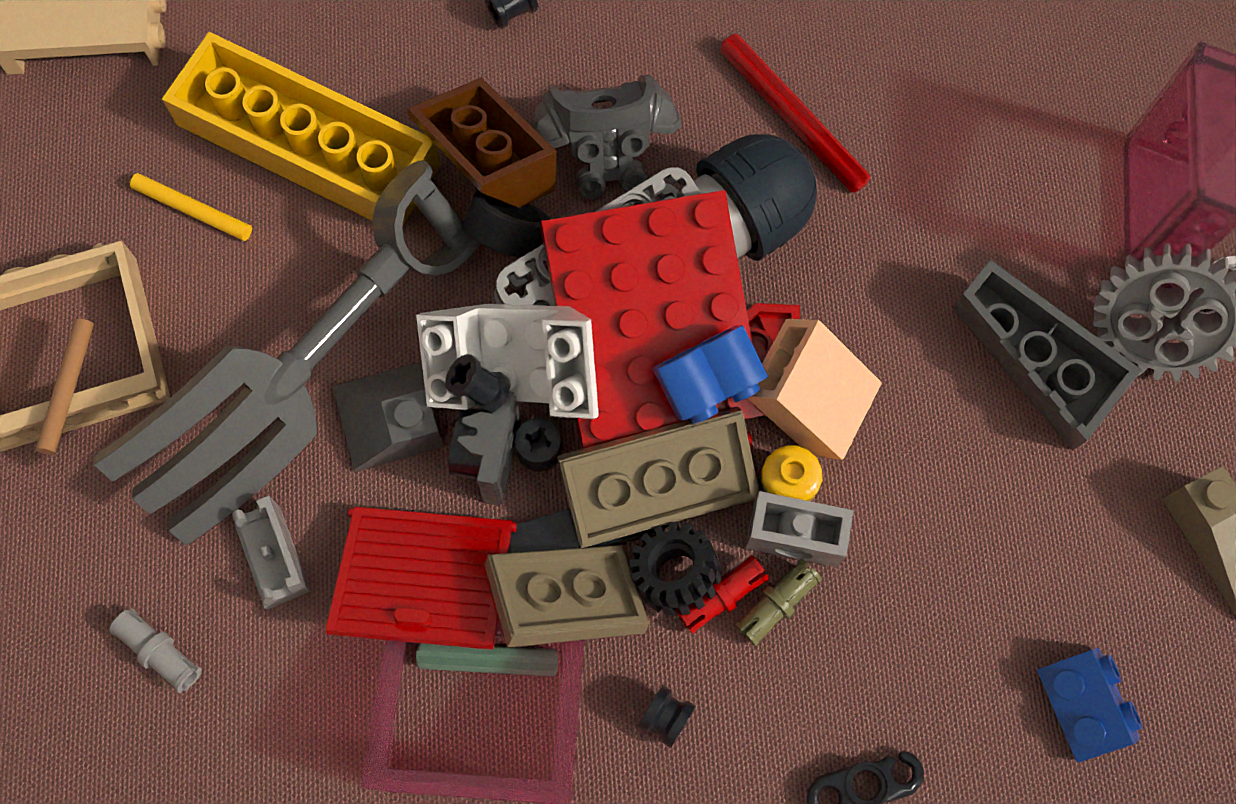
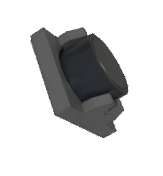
M508 392L506 401L495 412L485 413L473 408L461 409L455 424L449 455V475L477 480L483 501L486 504L497 506L503 504L516 446V432L521 423L517 397L514 392Z

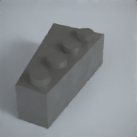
M991 259L953 307L1071 450L1085 443L1142 371V369Z

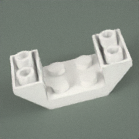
M482 304L424 312L416 315L427 407L467 410L475 406L473 400L466 396H454L447 391L445 386L446 374L453 362L462 355L470 354L478 358L481 366L490 372L505 374L510 380L509 391L515 393L517 401L549 403L550 416L586 419L598 417L591 319L570 306Z

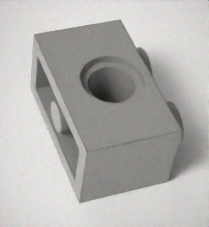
M759 491L752 505L745 549L837 567L847 556L854 510Z

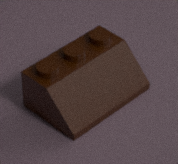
M482 77L407 108L408 116L481 193L520 208L555 191L557 151Z

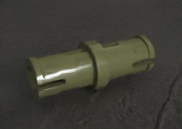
M800 559L774 587L768 586L762 592L764 597L739 622L737 621L734 624L744 638L748 637L747 640L756 647L759 641L783 618L789 619L795 613L793 608L822 581V577L813 567L810 570L807 568L809 563L805 560Z

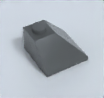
M420 362L333 386L355 472L444 447L433 407H427L423 370Z

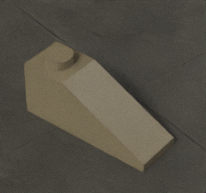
M1221 466L1162 498V501L1236 616V484L1224 466Z

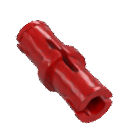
M750 555L737 567L723 575L719 584H712L716 594L712 600L705 595L702 597L705 603L703 608L698 610L695 603L688 605L691 614L682 616L678 607L675 609V612L680 616V620L688 631L694 634L723 611L727 610L729 613L735 609L737 601L762 583L768 581L769 577L757 559Z

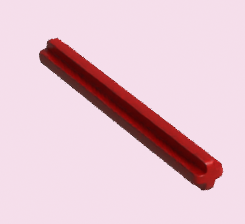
M733 33L722 42L720 50L728 61L850 192L857 193L864 188L870 179V174L739 34Z

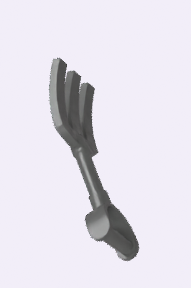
M422 160L410 164L386 186L376 202L372 219L374 240L379 249L357 271L358 277L290 350L283 351L277 358H274L251 348L226 345L203 369L164 404L123 436L95 454L94 466L113 482L154 456L188 431L242 384L245 386L239 395L200 434L159 469L133 487L132 499L146 512L151 514L189 490L223 465L258 436L276 418L279 420L229 472L196 500L169 519L168 531L185 546L220 523L254 496L317 435L315 410L304 384L311 378L312 369L379 296L385 297L409 270L433 276L454 271L466 262L481 244L465 232L462 226V219L430 179L433 171L426 161ZM411 200L445 242L436 253L426 260L418 261L413 257L404 242L402 224L406 208Z

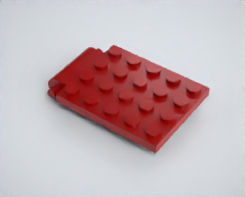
M726 190L541 221L540 228L555 306H570L591 319L598 417L595 419L576 418L581 448H588L683 422L677 419L652 368L735 325H743L752 342ZM731 396L716 405L718 412L739 407L743 411L744 419L765 415L747 398L734 402ZM748 432L747 435L750 450H753L752 438L750 433Z

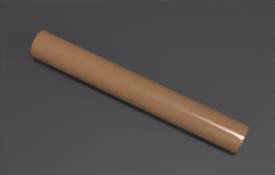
M75 319L35 449L37 452L47 455L56 454L94 326L88 320Z

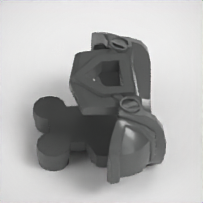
M650 74L640 75L638 81L622 83L621 86L578 92H574V90L559 91L557 86L550 87V94L543 95V101L535 108L531 126L554 149L567 145L570 142L572 157L580 158L583 162L588 163V166L581 168L576 173L575 181L578 190L584 198L596 199L604 193L606 181L619 180L621 186L627 192L646 181L647 174L643 164L638 160H633L632 157L642 154L649 147L650 131L653 133L673 134L681 127V118L668 92L661 88ZM608 101L613 103V107L606 109L592 106L594 103Z

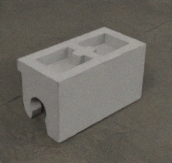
M270 496L256 500L258 509L252 512L243 513L242 510H235L232 513L238 536L264 609L266 610L311 592L282 510Z

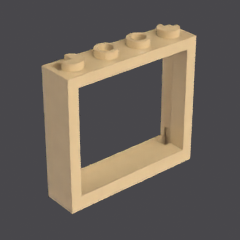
M123 241L104 246L99 243L87 251L73 255H56L45 263L28 268H11L6 270L3 275H0V310L121 275L144 373L73 393L62 433L158 405L171 398L137 260ZM50 401L0 415V452L38 441Z

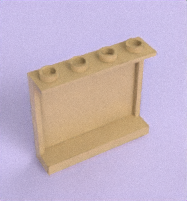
M0 0V66L7 75L24 74L25 59L145 52L151 64L158 66L159 48L165 47V33L160 23V12L166 11V0Z

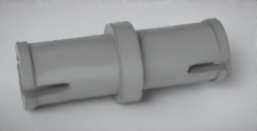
M131 608L129 611H123L112 622L109 628L110 633L117 636L138 655V663L145 669L153 668L178 693L188 690L197 681L202 669L194 665L173 646L174 640L167 633H158L138 616L135 610Z

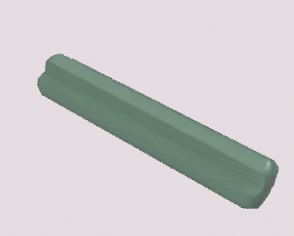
M419 643L416 650V666L419 669L549 677L555 676L558 671L559 654L555 649L507 648V646L494 645L493 650Z

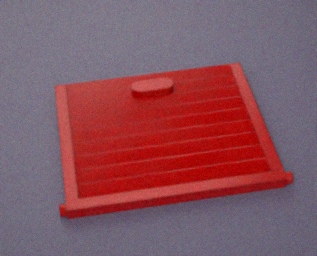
M365 507L349 508L348 517L352 518L325 629L327 635L494 649L499 615L484 564L488 555L506 554L509 552L511 533L517 531V523L511 520Z

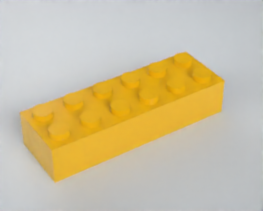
M208 32L162 98L177 126L370 220L373 219L376 202L382 192L404 168L414 162L424 160L432 168L433 173L430 178L432 179L441 165L437 145L427 135L211 32ZM412 200L406 208L402 226L415 207Z

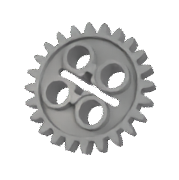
M1165 243L1163 253L1159 256H1156L1149 247L1144 248V260L1141 262L1135 257L1128 255L1125 262L1126 270L1113 266L1110 274L1111 281H1101L1100 295L1095 297L1094 304L1096 312L1094 313L1093 325L1099 327L1097 337L1103 342H1107V345L1129 361L1137 363L1136 366L1142 369L1138 376L1144 373L1147 368L1154 369V379L1158 381L1164 371H1171L1174 381H1179L1181 371L1188 370L1197 379L1199 378V367L1203 365L1216 372L1218 371L1217 357L1230 362L1234 360L1233 347L1236 348V270L1228 272V259L1226 257L1212 264L1210 262L1211 249L1208 248L1201 252L1198 257L1191 256V245L1187 243L1180 254H1173L1169 243ZM1165 283H1175L1179 286L1176 288L1169 289L1164 288L1160 285ZM1203 309H1213L1216 312L1211 314H1202L1198 311ZM1131 314H1143V315H1145L1146 317H1144V318H1133V317H1131V316H1129V315H1131ZM1179 339L1182 342L1170 343L1167 340Z

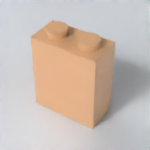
M786 319L762 363L768 377L758 383L760 391L747 399L800 447L809 450L814 456L843 460L882 382L821 321Z

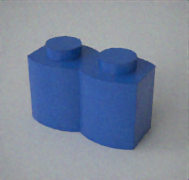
M743 325L730 327L652 368L677 419L684 421L690 418L693 424L702 422L718 413L716 405L731 396L734 402H739L760 391L758 383L768 377Z

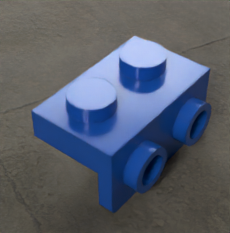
M1098 647L1037 669L1077 763L1134 745L1140 739L1137 730L1143 728L1140 717L1131 701L1124 702L1116 684L1122 680L1110 654L1103 656Z

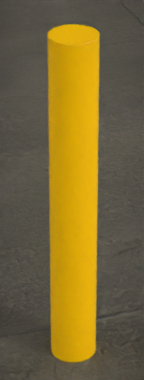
M136 173L131 178L130 188L242 241H246L251 235L252 226L142 174Z

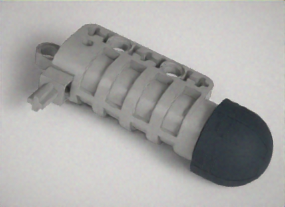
M752 134L738 138L724 145L720 150L711 153L707 158L700 160L697 163L698 178L694 181L686 171L670 167L655 174L597 211L655 202V196L657 195L660 199L668 200L726 190L737 259L745 254L752 260L759 261L767 254L774 252L778 247L785 245L806 225L816 204L817 185L809 161L797 147L777 136ZM679 183L682 188L677 190L672 185ZM544 244L511 263L500 272L494 290L495 304L555 306L549 272L543 265L544 262H547ZM530 275L532 282L527 284L528 280L525 277ZM527 284L522 298L517 293L511 295L506 293L509 285L514 290H518Z

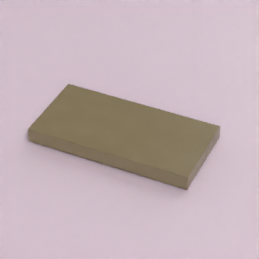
M739 407L720 411L696 424H693L690 419L557 456L580 548L751 501L756 498L759 492L743 411Z

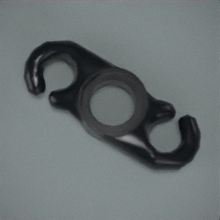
M903 750L899 752L898 759L907 764L912 771V777L907 783H899L893 778L892 769L896 760L893 756L888 755L877 762H862L816 777L807 789L806 801L807 804H820L819 793L821 790L832 788L839 797L837 804H886L914 794L924 782V769L921 761L913 753ZM860 771L872 773L878 781V792L873 799L868 801L857 797L852 788L853 778Z

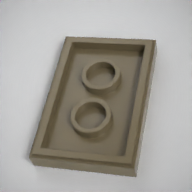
M622 545L488 555L484 564L507 648L643 634L649 626V621L637 587L632 579V573Z

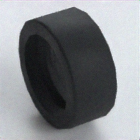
M476 191L462 226L470 237L482 245L502 254L521 258L543 244L540 222L550 220V217L530 203L519 208Z

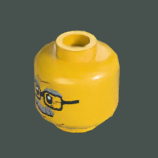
M786 445L775 449L766 458L759 474V488L761 492L811 501L815 497L822 483V468L817 457L809 450L800 446Z

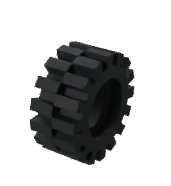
M669 522V531L664 532L661 525L654 527L656 536L651 538L645 533L640 538L644 548L635 545L632 551L635 559H630L629 567L633 572L631 576L645 602L649 603L652 609L658 613L663 608L666 615L674 616L675 608L678 607L682 616L691 614L688 605L693 603L700 610L705 606L702 597L705 595L712 600L716 594L712 584H719L721 582L718 572L721 571V566L710 540H707L703 531L698 529L695 532L693 525L688 523L684 524L682 531L677 522ZM685 556L693 561L692 569L685 577L672 582H665L659 578V570L668 560Z

